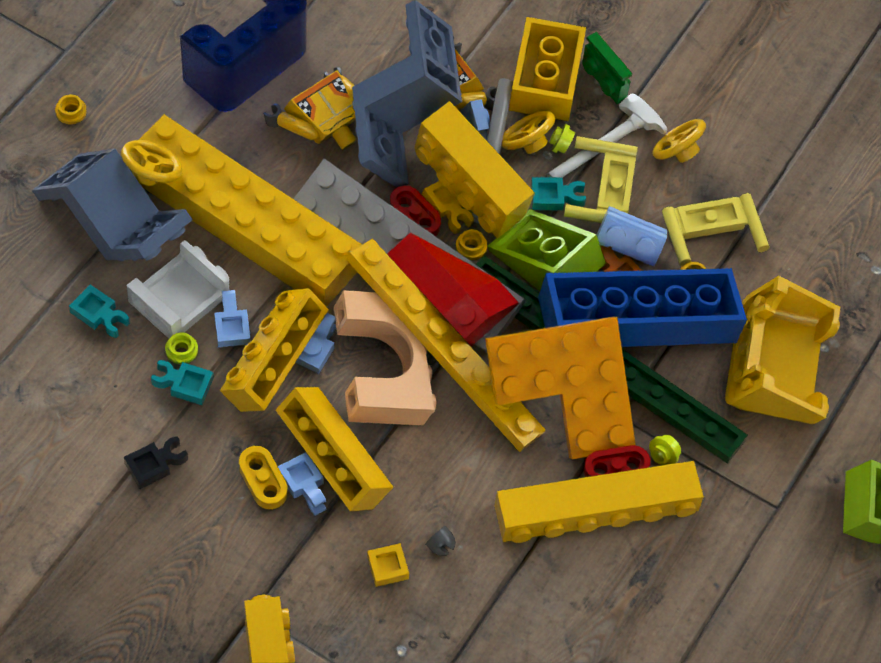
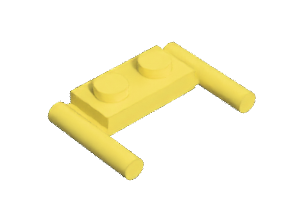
M577 136L575 141L576 149L605 153L596 209L566 204L564 217L602 223L609 206L628 213L638 147Z
M749 193L743 194L740 197L691 204L677 208L666 207L662 210L680 266L691 262L685 239L742 230L745 225H749L758 252H765L770 248L752 196Z

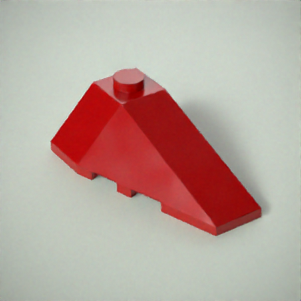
M411 232L387 253L471 347L520 304L495 277Z

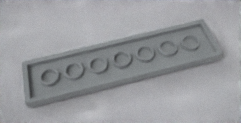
M326 159L322 160L294 197L295 201L362 245L373 238L387 254L411 232L482 270ZM504 284L502 285L520 304L475 343L476 346L486 353L485 338L501 336L526 302L524 298Z

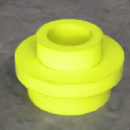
M564 124L562 128L557 126L549 140V143L553 145L551 151L554 153L559 151L565 154L575 135V132L569 129L570 125Z
M184 332L176 333L166 342L165 353L167 358L175 364L181 365L182 362L188 364L196 358L198 344L191 335ZM179 348L187 349L185 352H177L176 350Z
M670 435L656 436L650 441L649 450L652 459L656 463L669 465L678 462L681 447L675 438Z

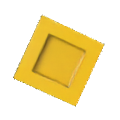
M401 543L367 551V559L375 587L409 579V570Z

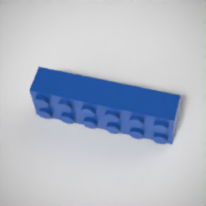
M732 268L546 273L538 296L545 328L617 317L622 347L737 343L747 321Z

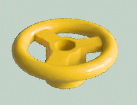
M539 111L518 120L504 132L501 147L506 150L524 148L527 154L539 151L548 143L545 134L553 127L555 115L551 111ZM542 120H545V122L539 127L538 124Z
M693 119L668 132L654 146L652 150L653 157L663 160L676 156L680 163L693 158L700 151L696 141L705 132V121ZM671 145L670 148L663 150L666 146Z
M133 140L127 142L121 149L123 162L133 171V175L138 182L144 185L152 186L157 182H173L182 174V165L179 159L170 150L157 143ZM131 151L139 157L138 162L132 158ZM147 151H151V152H153V153H156V154L162 156L163 158L157 157V156L154 155V154H150V153H148ZM163 167L173 169L169 173H161Z

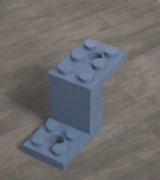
M413 0L405 5L411 56L352 87L354 99L352 105L356 118L355 132L358 137V159L360 164L396 188L409 184L403 132L421 124V122L450 101L454 106L462 102L452 27L417 0Z
M115 148L78 154L32 190L39 201L50 199L56 201L62 198L106 260H150L162 251L160 246L168 239L172 241L180 237L186 231L184 226L193 220L186 209L159 211L131 170L125 165Z

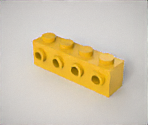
M309 288L286 290L276 298V305L260 323L259 331L253 340L244 347L243 355L236 366L227 373L226 381L221 387L220 392L240 412L265 411L329 309Z
M295 387L275 411L349 511L372 510L393 489V485L319 387Z

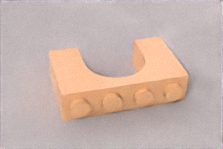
M343 290L334 305L337 335L379 339L395 350L403 366V375L395 378L354 377L345 391L348 422L424 425L431 414L435 412L437 404L436 396L432 394L431 390L432 368L427 363V349L377 293Z

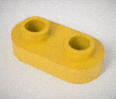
M251 446L246 448L239 457V470L254 500L264 509L279 508L287 499V483L275 460L264 447ZM253 464H259L262 466L258 470L250 468V466ZM273 491L276 495L274 497H267L265 493Z

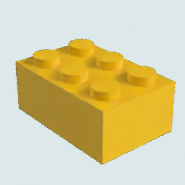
M526 17L511 91L509 111L525 114L551 111L555 115V119L569 121L586 27Z

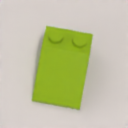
M531 209L527 211L526 216L487 246L492 254L539 291L541 290L546 273L597 272L606 264L596 234Z
M871 459L846 471L843 533L877 544H881V463Z

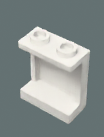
M184 240L180 243V253L144 283L135 278L127 284L128 302L166 337L170 338L176 333L186 332L222 302V291H229V276L222 267L218 265L215 267L207 260L205 253L198 246L193 247Z

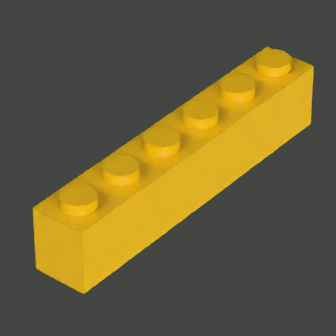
M694 461L501 490L497 491L494 507L502 541L523 543L532 537L544 535L548 538H554L563 535L565 532L576 530L582 533L591 532L601 526L623 527L630 522L639 520L655 522L671 515L687 517L699 511L704 495Z

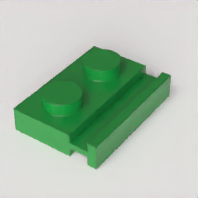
M595 32L586 38L589 43L585 45L582 64L585 71L598 81L604 94L610 96L618 105L628 97L631 83L628 78L632 77L633 73L598 32Z

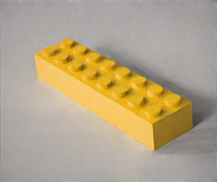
M165 114L139 139L154 142L167 148L179 159L182 165V174L177 180L168 183L157 182L152 186L140 183L144 189L175 210L186 209L193 222L293 289L309 288L327 307L356 275L357 271L346 259L350 252L362 245L361 243ZM131 151L132 158L138 162L139 157ZM147 151V152L150 153V154H154V155H156L157 157L163 158L162 156H160V155H158V154H156V153H153V152H151V151ZM163 167L161 173H169L173 169Z

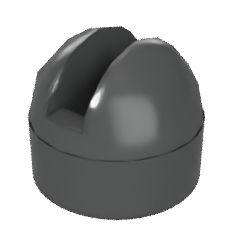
M444 526L425 545L436 555L447 556L449 552L445 546L454 550L456 542L452 532Z

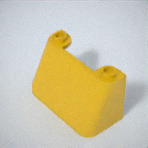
M777 276L748 294L742 301L747 321L737 343H733L725 401L739 410L815 424L825 419L829 411L827 396L820 392L814 393L820 346L822 342L835 336L840 327V306L781 276Z

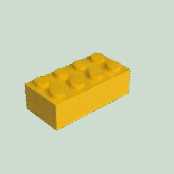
M450 101L421 122L414 147L417 157L422 163L429 164L435 170L438 180L457 194L459 203L466 210H471L478 216L479 224L486 232H492L498 239L526 216L535 192Z

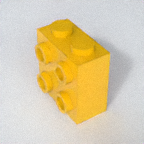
M264 594L257 595L251 600H245V629L250 663H295L293 641H290L288 608L281 609L280 596L272 597Z

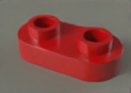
M399 186L392 191L390 195L391 206L418 225H428L429 228L424 229L435 237L439 234L441 216L417 189L411 186ZM401 204H408L409 207H402Z
M636 445L592 452L586 458L584 475L585 477L604 475L595 472V469L598 468L603 469L606 472L605 474L636 470L627 466L629 463L635 464L638 467L636 469L649 468L651 459L644 448Z

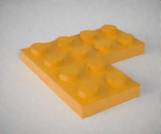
M617 317L485 338L495 404L503 405L560 395L570 459L588 457L592 452L636 445Z

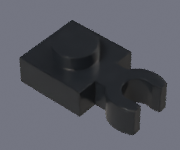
M178 436L169 438L165 442L164 447L159 450L153 442L124 456V463L139 489L170 475L168 465H182L188 460L186 450L179 454L171 452L174 448L180 446Z

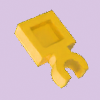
M438 181L424 188L421 195L438 211L441 218L444 216L448 218V227L454 234H457L461 228L457 220H462L467 227H471L474 222L472 213L462 208L463 206L457 199V194L450 187H445Z

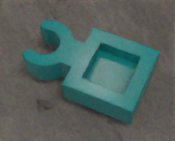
M532 177L531 189L535 192L532 199V210L563 211L565 203L580 207L585 206L586 196L574 194L576 192L584 193L585 182L574 181L569 185H563L562 177Z
M91 284L69 305L71 314L94 330L100 324L104 325L107 334L113 338L119 336L118 329L113 326L114 323L121 322L127 327L130 324L129 316L125 312L115 310V301Z
M158 360L157 369L165 372L166 375L163 377L152 375L151 384L161 389L170 386L171 396L203 405L214 379L213 371L183 362L180 369L177 370L168 361Z

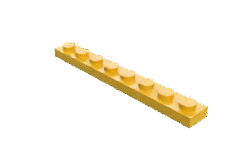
M373 238L349 253L346 260L519 452L543 435L546 429L521 402L503 405L495 404L490 367Z

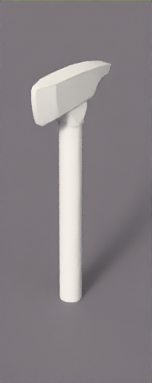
M630 94L619 104V108L630 117L598 140L615 143L630 132L640 128L657 130L661 134H666L667 127L659 115L642 98L635 94ZM581 150L548 172L547 177L563 178L599 154V152Z

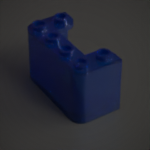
M262 0L266 3V6L225 37L209 25L200 24L190 28L180 36L183 81L217 110L226 112L236 109L305 54L307 49L306 0Z

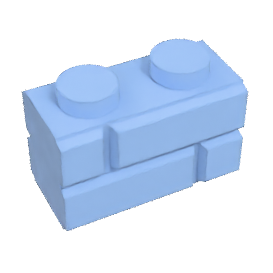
M609 206L597 232V238L602 246L607 248L611 246L614 251L655 266L667 239V229Z

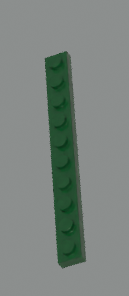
M484 255L476 265L526 301L515 318L532 330L545 328L538 299L539 292ZM622 349L628 395L728 464L745 443L748 434Z

